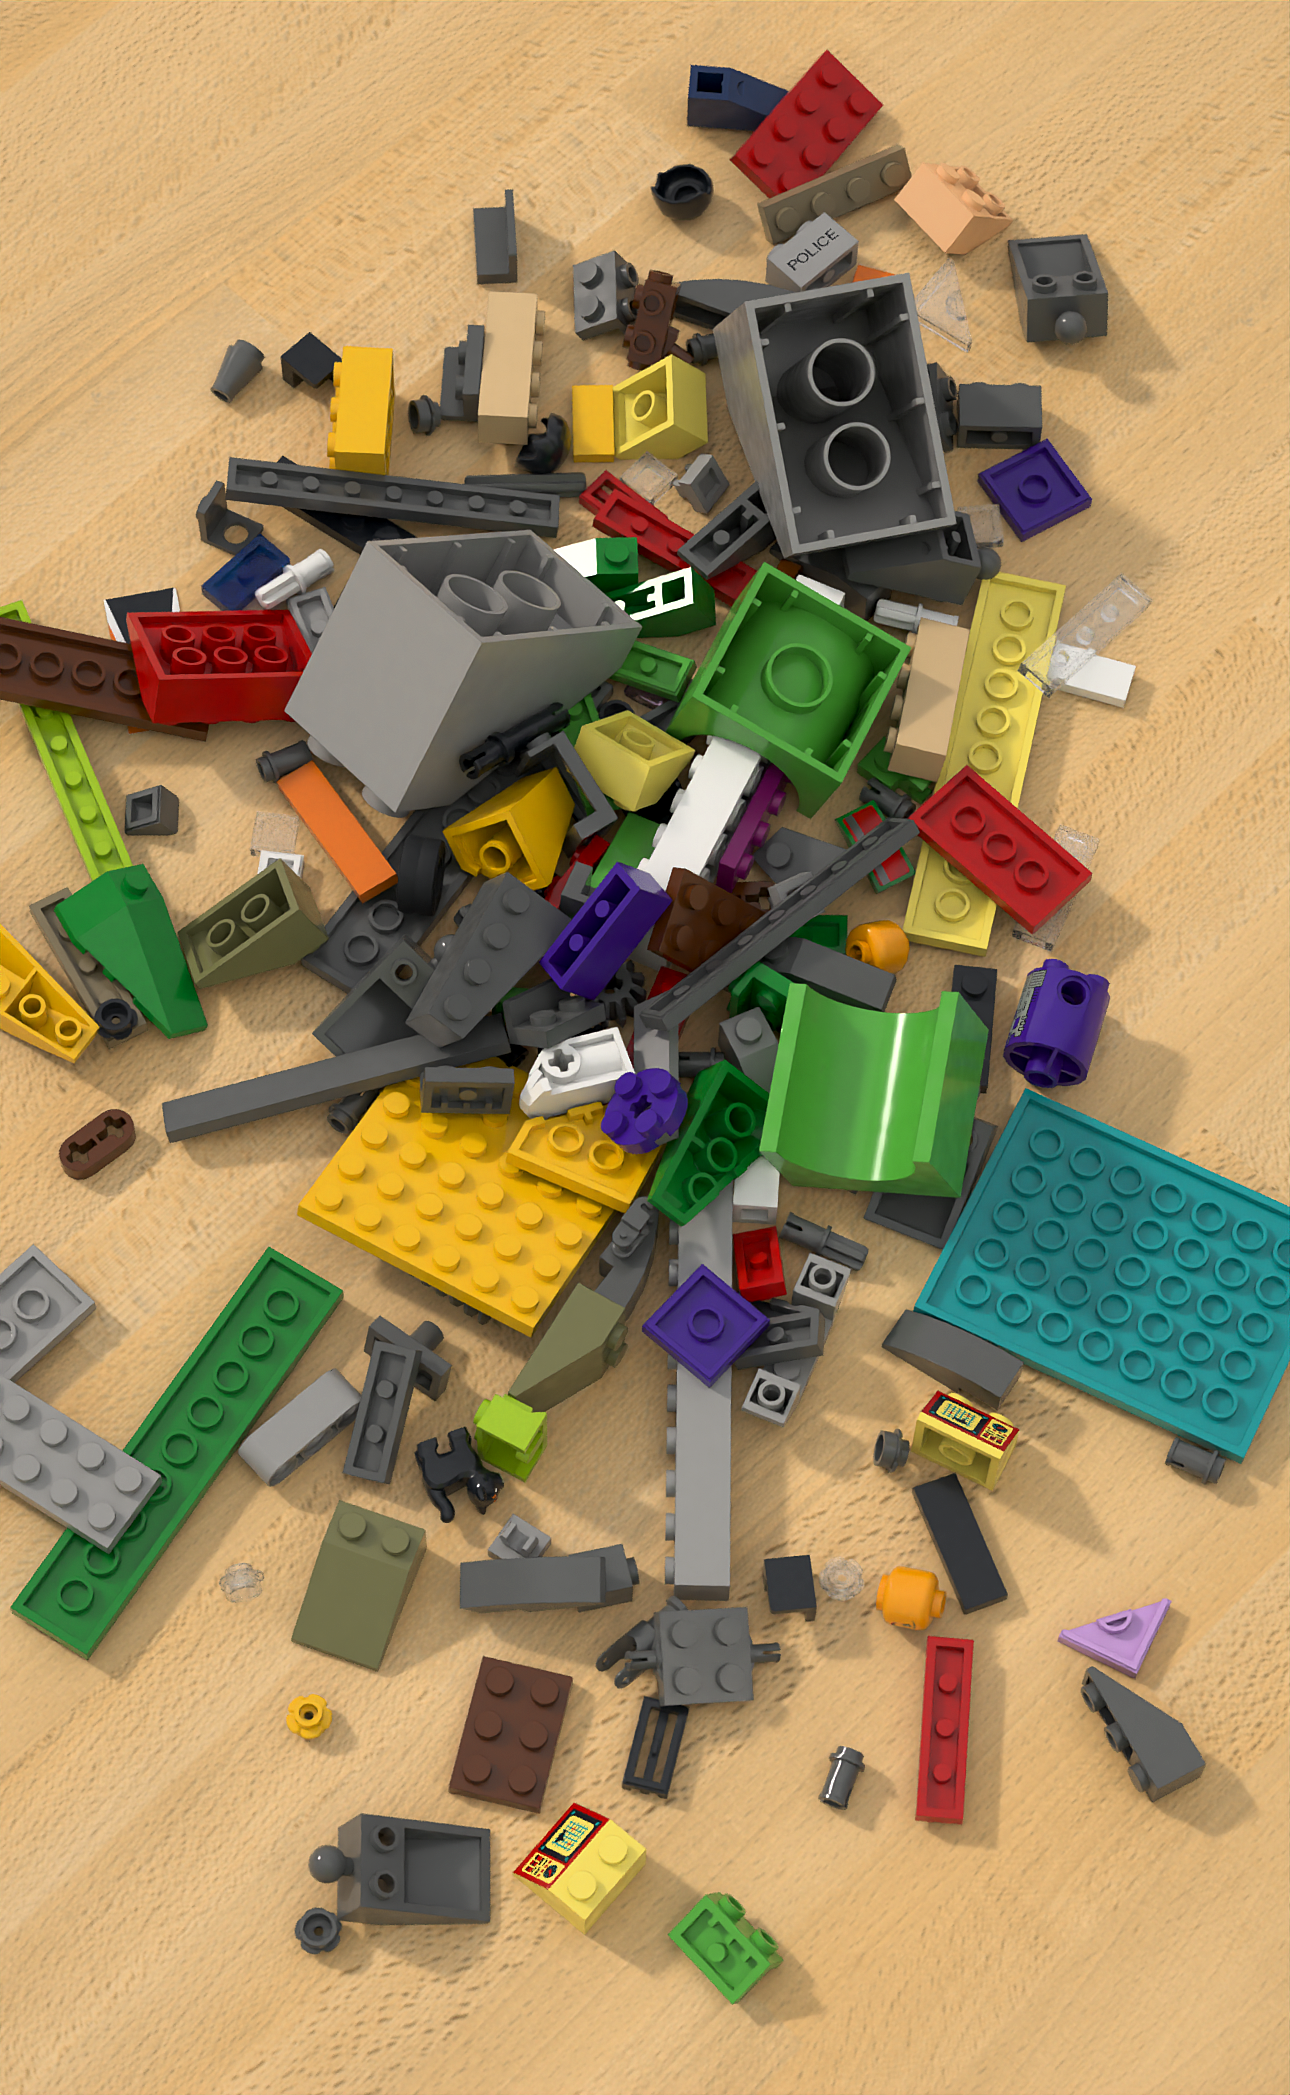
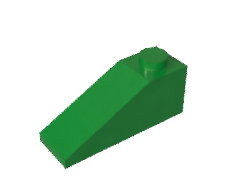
M637 537L593 538L554 549L603 593L638 583Z
M692 567L604 593L642 626L637 638L682 636L716 625L714 589Z

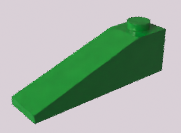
M144 864L107 871L56 905L54 912L73 945L83 955L89 952L104 966L102 974L111 982L117 979L134 996L133 1004L168 1039L206 1030L208 1024L166 904Z
M725 1059L697 1073L687 1092L688 1105L684 1119L679 1126V1137L667 1142L647 1202L680 1227L691 1221L719 1195V1192L734 1179L740 1177L747 1170L748 1166L762 1156L759 1149L769 1093Z

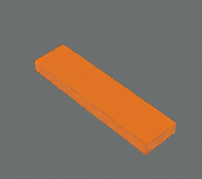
M313 760L276 781L283 796L362 904L398 883L396 872Z

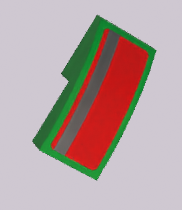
M872 800L835 819L850 848L886 818L875 801ZM901 847L868 873L867 877L875 893L878 894L915 875V870L903 847Z

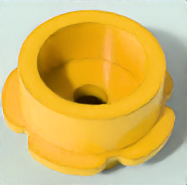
M310 1694L308 1697L298 1696L293 1699L288 1706L290 1713L286 1717V1723L290 1731L304 1739H314L323 1734L332 1722V1712L330 1709H327L326 1700L316 1694ZM307 1712H311L313 1714V1718L307 1720L304 1717Z

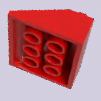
M289 610L127 613L126 622L141 697L152 723L172 726L178 723L201 722L204 724H217L224 721L257 723L261 720L296 722L284 710L312 652Z

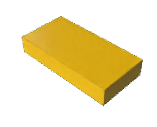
M572 385L573 463L614 462L613 385Z

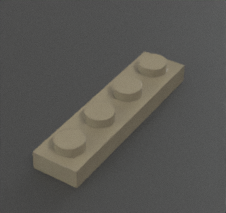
M899 144L758 203L757 206L767 241L775 244L796 235L798 229L809 220L813 222L824 212L834 219L902 190L912 177L905 148Z
M66 887L29 905L30 913L86 1011L94 1021L95 1013L100 1005L109 999L124 1000L130 1005L131 1009L136 1011L138 1023L136 1027L132 1028V1034L128 1038L123 1040H115L113 1037L110 1039L103 1038L108 1049H111L148 1031L147 1023L139 1009L133 1004V999L128 990L117 979L111 982L102 974L105 967L89 952L83 955L68 937L54 912L56 905L72 895L69 888ZM114 1018L112 1020L113 1024H118L120 1022V1019Z

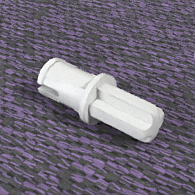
M318 549L301 562L293 566L286 565L283 568V574L256 590L255 597L263 609H271L295 593L298 595L306 593V588L311 586V584L333 573V562L324 550Z
M883 598L878 600L874 613V621L876 623L912 631L911 633L915 634L921 617L957 626L959 616L956 615L952 616L924 609L921 603L916 607Z

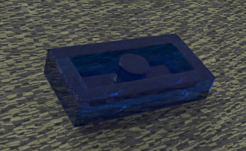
M259 534L201 585L202 595L221 611L243 610L256 598L255 592L257 589L283 574V568L286 565H290V558Z

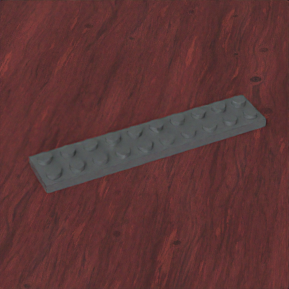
M606 681L591 692L597 713L600 712L601 707L613 695V685ZM555 732L554 734L550 735L551 738L557 735L558 732ZM524 750L515 755L510 764L502 767L498 766L451 805L415 810L384 849L382 855L398 876L402 851L408 836L437 838L444 841L446 850L445 872L440 903L434 916H423L398 911L397 884L363 904L354 891H352L325 925L329 940L320 945L313 953L303 957L301 965L348 994L405 933L417 945L421 946L474 877V875L460 868L442 831L521 778L544 771L542 766L539 765L517 778L514 772L522 761L520 755L526 751ZM406 964L399 965L396 968V972L400 974Z

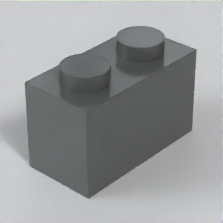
M984 382L959 384L956 406L957 448L1026 450L1040 443L1042 432L1041 386H1029L1025 383H1015L1012 385H988Z

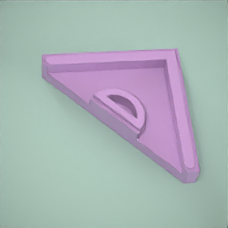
M1164 1598L1162 1601L1135 1610H1125L1071 1630H1062L1058 1642L1135 1679L1172 1601Z

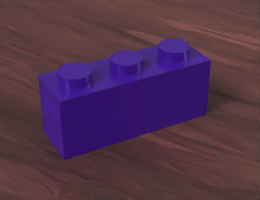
M616 862L539 963L561 990L595 1000L673 900L650 873Z

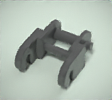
M642 1196L637 1198L623 1215L621 1222L612 1233V1252L620 1259L630 1257L650 1234L646 1224L652 1225L654 1217L646 1210L641 1209L642 1206H646L648 1210L655 1208L647 1202L648 1197Z

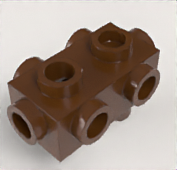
M649 270L645 284H638L636 287L632 308L638 309L635 325L628 324L623 341V348L629 349L627 366L643 371L671 354L688 364H691L695 358L675 343L678 340L679 330L672 327L681 284L672 282V274Z

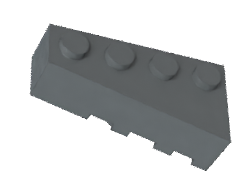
M509 872L484 882L405 1023L439 1048L463 1039L548 951L572 919Z

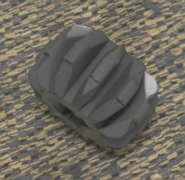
M632 960L621 965L595 1000L585 998V1001L604 1003L606 1020L601 1022L604 1030L610 1025L611 1020H615L623 1028L626 1025V1016L634 1018V1006L646 1001L647 991L642 988L645 985V977L642 972H634L635 965ZM606 990H614L612 994L606 993Z

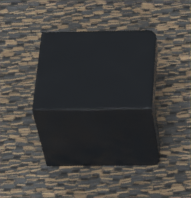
M311 332L280 356L282 378L293 388L303 381L314 389L320 387L328 379L333 382L334 363L342 362V358Z
M810 1555L764 1559L762 1575L764 1591L768 1592L770 1612L772 1614L804 1612L805 1622L815 1621L817 1605Z

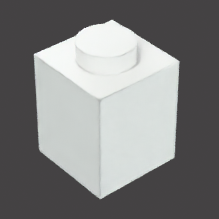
M763 1155L748 1166L747 1170L740 1177L734 1179L732 1222L776 1225L780 1172Z

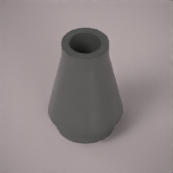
M238 339L234 345H229L216 380L210 389L211 392L219 399L231 403L234 397L263 369L261 364L265 358L263 353L254 345Z

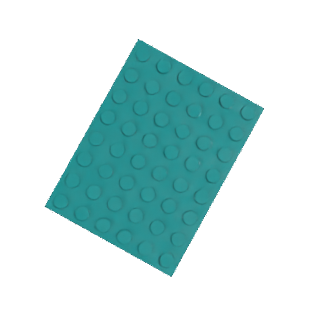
M1025 1088L913 1311L971 1333L1023 1361L1025 1365L1211 1451H1220V1455L1242 1464L1290 1362V1207Z

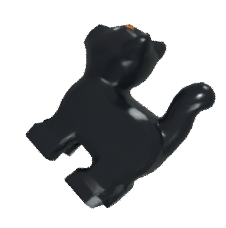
M466 1427L448 1433L447 1436L451 1447L450 1452L444 1454L437 1453L439 1445L436 1437L417 1444V1451L414 1454L418 1467L422 1471V1482L432 1504L440 1511L442 1522L450 1523L454 1520L455 1508L447 1496L463 1487H467L470 1500L482 1515L486 1513L487 1506L496 1502L500 1490L504 1487V1480L500 1473L489 1471L483 1467L479 1455L471 1446L472 1438Z

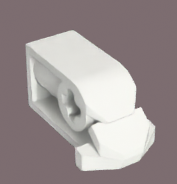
M618 1027L569 1038L549 1049L544 1048L530 1070L528 1081L520 1094L519 1106L523 1112L531 1119L543 1116L544 1120H547L548 1117L567 1113L568 1109L600 1101L602 1104L609 1103L615 1093L616 1081L627 1072L635 1073Z

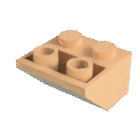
M922 163L894 199L945 253L966 255L1007 228L1013 221L1003 210L1005 204L994 194L985 192L978 184L980 181L979 177L966 166L953 167L945 163L940 165Z

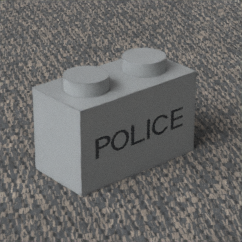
M824 212L813 222L811 220L805 222L798 229L796 235L785 244L780 243L770 251L766 259V282L769 285L795 293L829 287L857 264L859 241Z

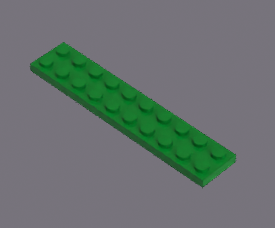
M268 1246L122 1450L160 1474L162 1483L109 1554L67 1528L11 1605L12 1614L86 1660H89L344 1298L343 1290Z

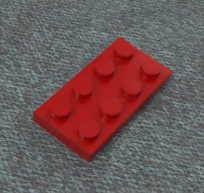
M825 50L729 160L768 198H772L823 176L881 109L883 104L828 50Z
M968 765L961 769L908 817V819L914 820L920 832L917 835L1032 935L1091 881L1093 873Z

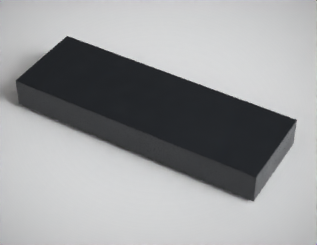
M956 1473L914 1487L912 1494L964 1615L1007 1600L1008 1593Z

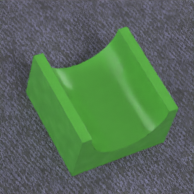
M763 562L735 600L665 732L679 741L692 735L721 737L759 753L775 764L790 779L799 796V806L796 811L811 819L842 784L912 647L768 563Z
M790 983L759 1152L792 1186L961 1198L989 1030L959 992L942 991L939 1007L930 1011L888 1013L846 1005L817 993L807 984Z

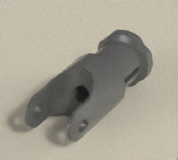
M671 1596L666 1600L667 1605L659 1612L688 1610V1608L676 1596ZM654 1616L648 1621L641 1620L603 1652L596 1661V1668L602 1672L608 1670L620 1659L625 1658L626 1651L651 1650L655 1638ZM632 1659L631 1662H641V1661H643V1660H642V1659ZM624 1667L616 1675L614 1684L619 1689L625 1688L647 1669L627 1671L626 1667Z

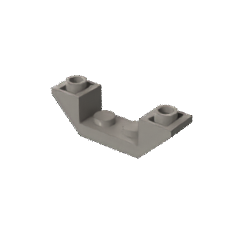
M809 1253L794 1287L791 1305H805L820 1309L825 1318V1345L852 1269ZM819 1356L765 1365L763 1370L759 1368L741 1411L784 1427L799 1405Z

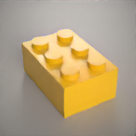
M343 346L342 362L334 363L333 386L336 387L335 397H331L330 421L333 422L332 432H328L327 457H330L329 469L389 475L396 394L393 348Z

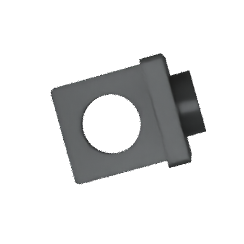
M216 480L208 495L200 501L196 511L201 541L244 560L263 532V525L227 508V500H225V484ZM242 526L248 531V537L243 542L234 544L225 539L224 533L229 527Z

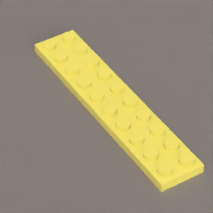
M999 572L992 579H982L965 653L947 755L939 779L935 784L933 795L961 769L968 765L1018 808L1066 585ZM923 841L903 925L904 933L911 942L986 957L997 904Z

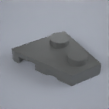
M781 827L764 843L762 848H759L752 855L758 865L777 884L801 872H811L812 876H814L847 849Z
M772 1298L769 1303L759 1300L749 1302L770 1319V1325L734 1362L737 1370L823 1355L825 1318L820 1309L805 1305L793 1306L785 1300Z

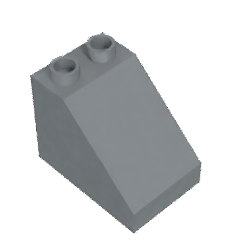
M910 273L746 301L713 328L728 411L755 482L758 481L761 499L784 558L941 530L957 524Z
M531 530L367 541L284 711L310 734L307 745L313 754L332 765L346 767L365 785L362 790V796L372 808L385 815L402 818L406 817L412 810L447 806L454 803L498 767L496 766L482 774L479 778L472 780L466 775L475 768L472 767L463 773L459 764L462 754L484 744L485 740L488 739L487 737L494 732L503 733L546 709L554 702L564 705L562 709L555 712L556 715L565 709H571L622 667L642 626Z

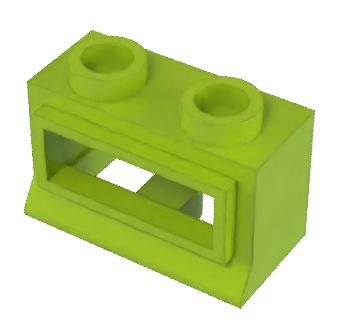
M495 1394L491 1401L485 1399L481 1403L473 1420V1423L476 1424L474 1439L477 1440L478 1455L481 1460L526 1482L547 1447V1413L533 1412V1408L507 1394L503 1397Z

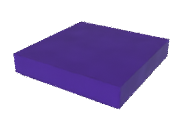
M1048 439L978 474L977 482L1021 542L1091 507L1092 498Z
M701 1264L642 1325V1332L710 1388L769 1327L770 1319L704 1264Z

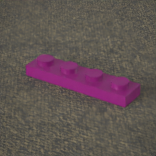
M772 762L767 768L719 862L716 885L727 892L732 893L739 878L746 880L754 862V856L751 854L755 846L763 847L771 824L767 822L771 815L778 816L787 796V793L784 792L787 783L793 785L784 772Z

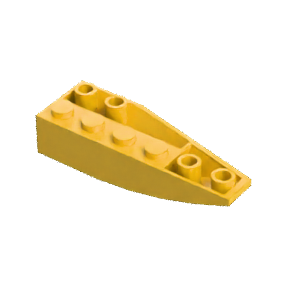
M0 924V1029L40 1049L75 1063L98 1034L100 1027Z

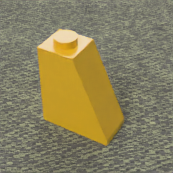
M557 767L521 778L445 828L442 832L462 870L475 877L481 873L490 879L509 872L534 891L547 887L552 882L575 804Z

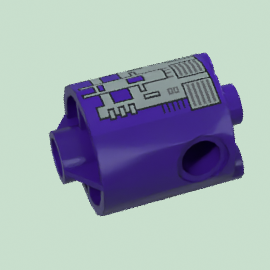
M1046 959L1042 967L1035 968L1029 972L1004 1048L1003 1057L1007 1064L1018 1073L1024 1075V1078L1029 1083L1042 1088H1054L1057 1085H1078L1085 1081L1110 1001L1108 993L1110 983L1108 980L1099 975H1085L1071 970L1066 963L1057 959Z

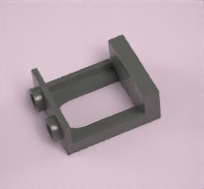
M564 731L552 738L547 732L526 745L528 750L520 755L522 761L514 774L518 778L539 765L542 766L544 771L557 767L575 804L572 816L577 823L566 834L562 846L563 852L569 859L578 848L584 845L587 846L596 834L604 838L618 817ZM575 781L595 811L589 816L586 815Z

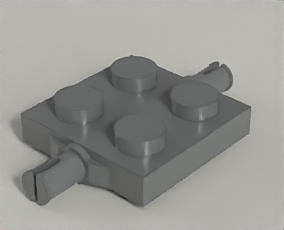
M747 1607L654 1612L655 1638L651 1650L626 1651L625 1660L642 1659L643 1661L627 1662L625 1667L627 1671L653 1669L658 1682L660 1706L754 1700L752 1683L754 1663L779 1662L781 1653L763 1654V1652L779 1651L780 1645L778 1642L753 1644L749 1635Z

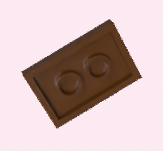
M673 867L665 891L673 901L655 922L647 950L691 973L765 915L766 912L686 868ZM730 984L723 988V990L728 992Z
M483 1656L449 1783V1793L540 1814L573 1685V1677Z

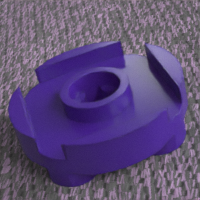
M650 1068L637 1074L627 1072L615 1083V1093L606 1108L605 1116L601 1122V1130L627 1153L643 1154L659 1147L654 1141L661 1138L665 1132L671 1137L681 1125L688 1105L687 1094L681 1089V1083L667 1070Z

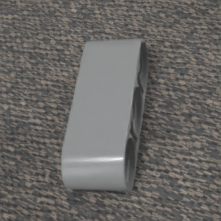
M331 1369L254 1431L242 1443L238 1454L269 1487L275 1486L356 1419L361 1394L337 1369Z

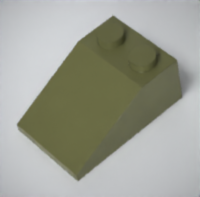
M281 858L178 931L194 983L200 989L295 964L329 940L310 887Z
M578 1282L511 1386L508 1396L533 1408V1412H546L601 1379L609 1365L616 1368L628 1347V1344L624 1342L628 1332V1327L625 1326V1308Z
M339 1500L322 1541L291 1641L378 1672L426 1552V1530Z

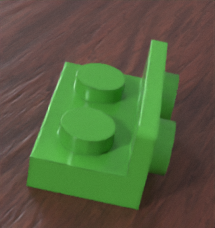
M720 1892L706 1894L668 1936L733 2005L739 2003L770 1969L777 1968L784 1960L776 1952L779 1948L776 1941L763 1929L757 1928L755 1930L743 1917L746 1914L744 1907L730 1894L725 1893L723 1895Z

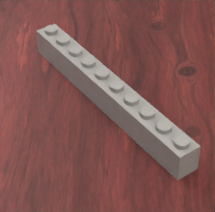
M733 1181L719 1192V1195L686 1225L680 1227L671 1219L669 1220V1245H678V1259H669V1286H677L678 1289L701 1264H704L732 1288ZM668 1354L667 1368L676 1370V1385H667V1412H676V1427H667L666 1454H675V1470H666V1497H675V1513H666L665 1541H674V1557H665V1584H674V1596L679 1600L729 1601L731 1366L709 1388Z

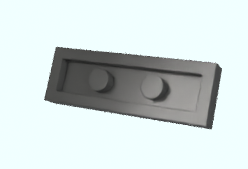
M375 1340L343 1469L344 1474L391 1484L423 1351Z

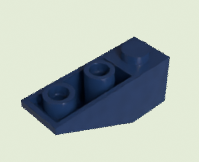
M691 65L687 126L755 131L788 93V90L733 68Z

